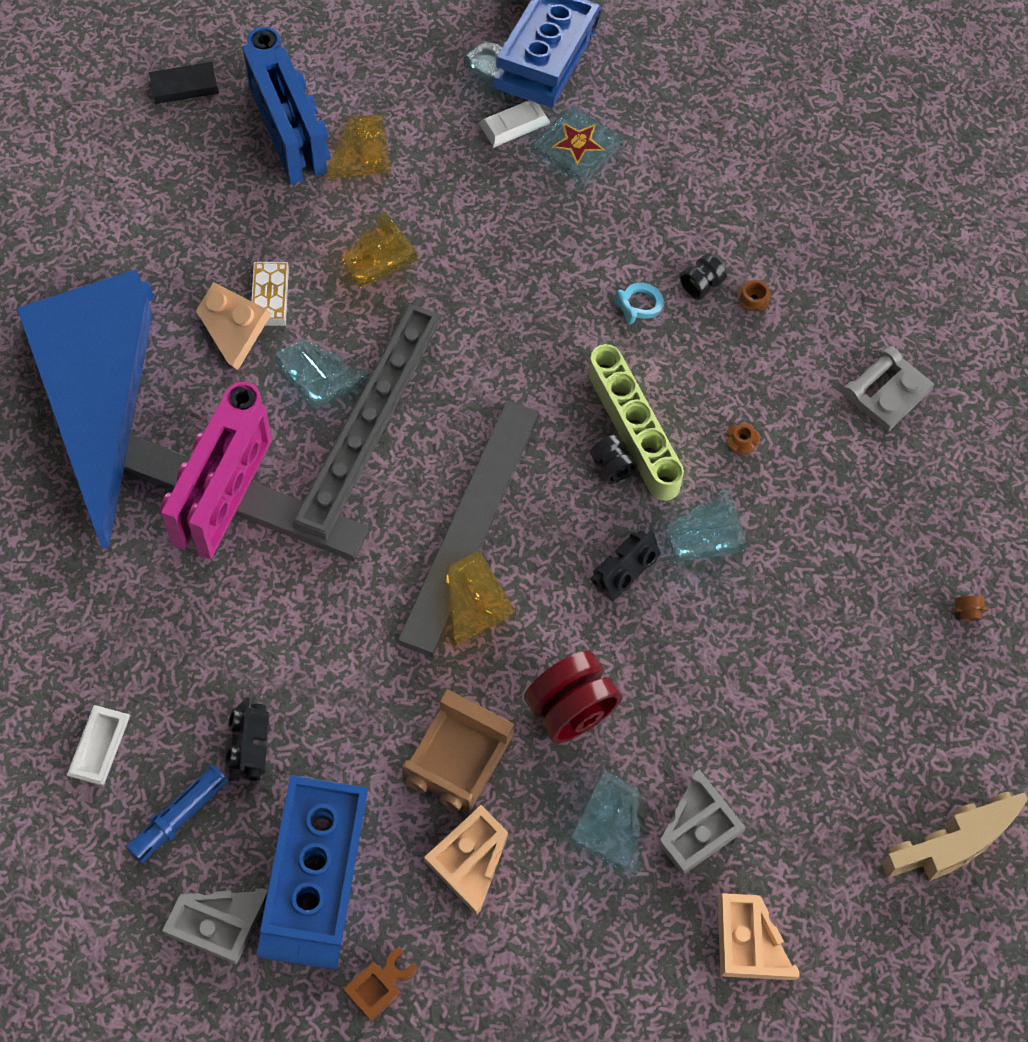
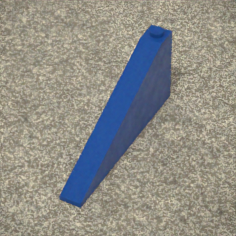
M137 269L17 308L102 549L110 545L153 316L149 304L150 301L155 300L148 280L141 281Z

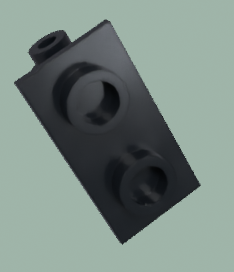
M642 530L637 533L632 532L615 550L616 555L621 557L620 560L610 555L593 570L592 583L598 588H602L605 585L610 600L614 601L622 592L628 590L633 581L647 568L651 567L661 555L654 531L650 530L647 534Z
M248 697L235 709H232L229 716L228 730L233 732L232 745H229L225 756V767L230 768L229 781H234L241 773L245 774L246 780L259 781L261 774L265 773L267 746L253 744V739L267 740L269 712L266 711L264 704H252L251 708H249L250 698Z

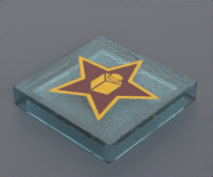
M572 105L533 144V152L584 186L623 146L624 138Z

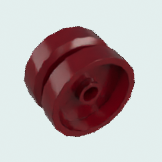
M589 650L575 653L554 664L536 678L524 693V700L533 714L545 716L542 727L553 743L568 742L595 727L606 719L622 701L623 695L614 682L609 678H601L604 668L594 653Z

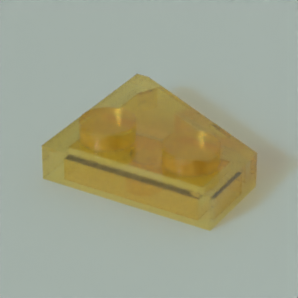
M382 114L349 118L327 168L328 180L391 173Z
M387 212L382 213L378 217L379 224L371 233L366 231L359 238L357 245L350 248L342 257L344 269L358 288L418 260L417 251Z
M480 550L448 566L446 569V584L450 592L448 610L452 618L453 634L451 635V644L454 648L516 614L515 609Z

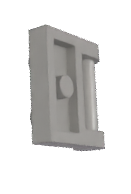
M887 346L880 353V358L855 382L850 381L843 387L842 393L854 405L889 432L933 389L934 383L905 361L895 347ZM889 368L897 373L871 398L865 394L864 391Z

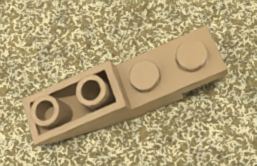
M1010 792L1001 793L989 799V804L978 808L974 803L962 806L953 812V818L946 825L948 833L946 829L927 835L924 838L926 842L912 846L911 841H906L889 849L890 853L882 862L887 878L924 867L928 879L931 881L967 864L995 842L1018 816L1028 800L1025 792L1015 796H1011Z

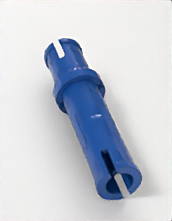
M210 765L159 815L154 814L149 819L150 823L142 832L127 843L125 848L140 864H143L167 840L172 841L176 837L175 832L204 806L216 792L228 783L224 774L214 765Z

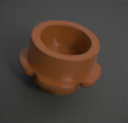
M750 280L740 288L738 299L741 300V306L744 309L760 312L769 306L768 301L771 300V293L769 287L764 282Z
M749 423L733 424L726 432L728 447L732 452L739 455L753 452L755 446H758L760 443V434L754 431L753 425ZM743 435L746 437V439H740V436Z
M984 596L957 597L954 599L955 609H952V613L960 615V621L982 620V613L989 611V607L985 606Z

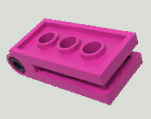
M237 382L226 390L204 433L200 432L196 436L193 444V454L188 463L184 462L180 466L176 478L177 484L172 493L168 492L164 496L160 506V513L162 514L171 545L185 550L192 537L198 555L210 560L217 550L272 442L266 406L262 405L260 392L255 385L249 382Z

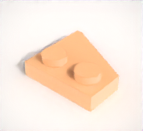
M214 282L196 310L228 364L237 370L242 365L271 316V313L266 308Z
M480 805L424 857V862L475 915L482 909L506 843L508 832Z
M722 893L718 896L720 975L724 977L796 980L799 978V970L796 964L791 965L781 945L784 941L777 927L770 922L769 912L761 896Z

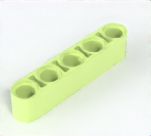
M599 345L591 353L590 381L625 443L629 454L636 461L637 469L650 493L659 500H672L680 492L684 473L683 466L620 351L612 345ZM600 365H608L611 368H602ZM621 392L626 394V396H617L614 393ZM638 420L641 424H632L629 421ZM645 448H652V449L656 450L657 452H656V453H648V452H646L644 449H645ZM659 477H669L673 481L664 482Z

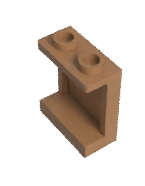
M447 689L440 701V711L410 761L405 760L402 765V774L406 778L405 783L417 792L425 793L428 790L440 797L439 801L444 806L453 811H459L462 808L470 813L514 736V723Z

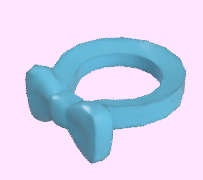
M643 282L630 285L625 292L618 290L614 296V303L624 312L625 321L628 325L633 324L636 318L649 319L657 316L664 302L662 294L657 288ZM643 292L654 299L655 307L651 310H641L631 307L628 301L632 294Z

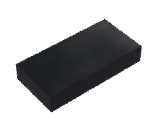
M213 62L149 72L155 104L219 94Z

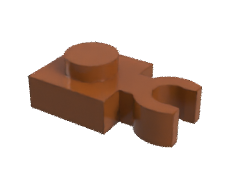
M400 947L394 949L388 955L386 966L382 970L373 961L343 988L344 993L370 1022L401 995V991L395 984L398 981H408L416 974L417 966L414 963L406 970H398L395 967V962L403 955Z

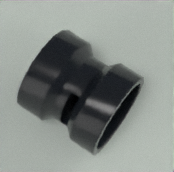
M706 253L696 261V266L687 267L679 275L680 283L684 290L697 300L707 295L710 287H717L727 278L723 264L710 253Z
M619 435L603 438L590 450V455L594 462L603 468L601 474L608 484H615L630 477L638 466L632 455L625 452L626 445Z

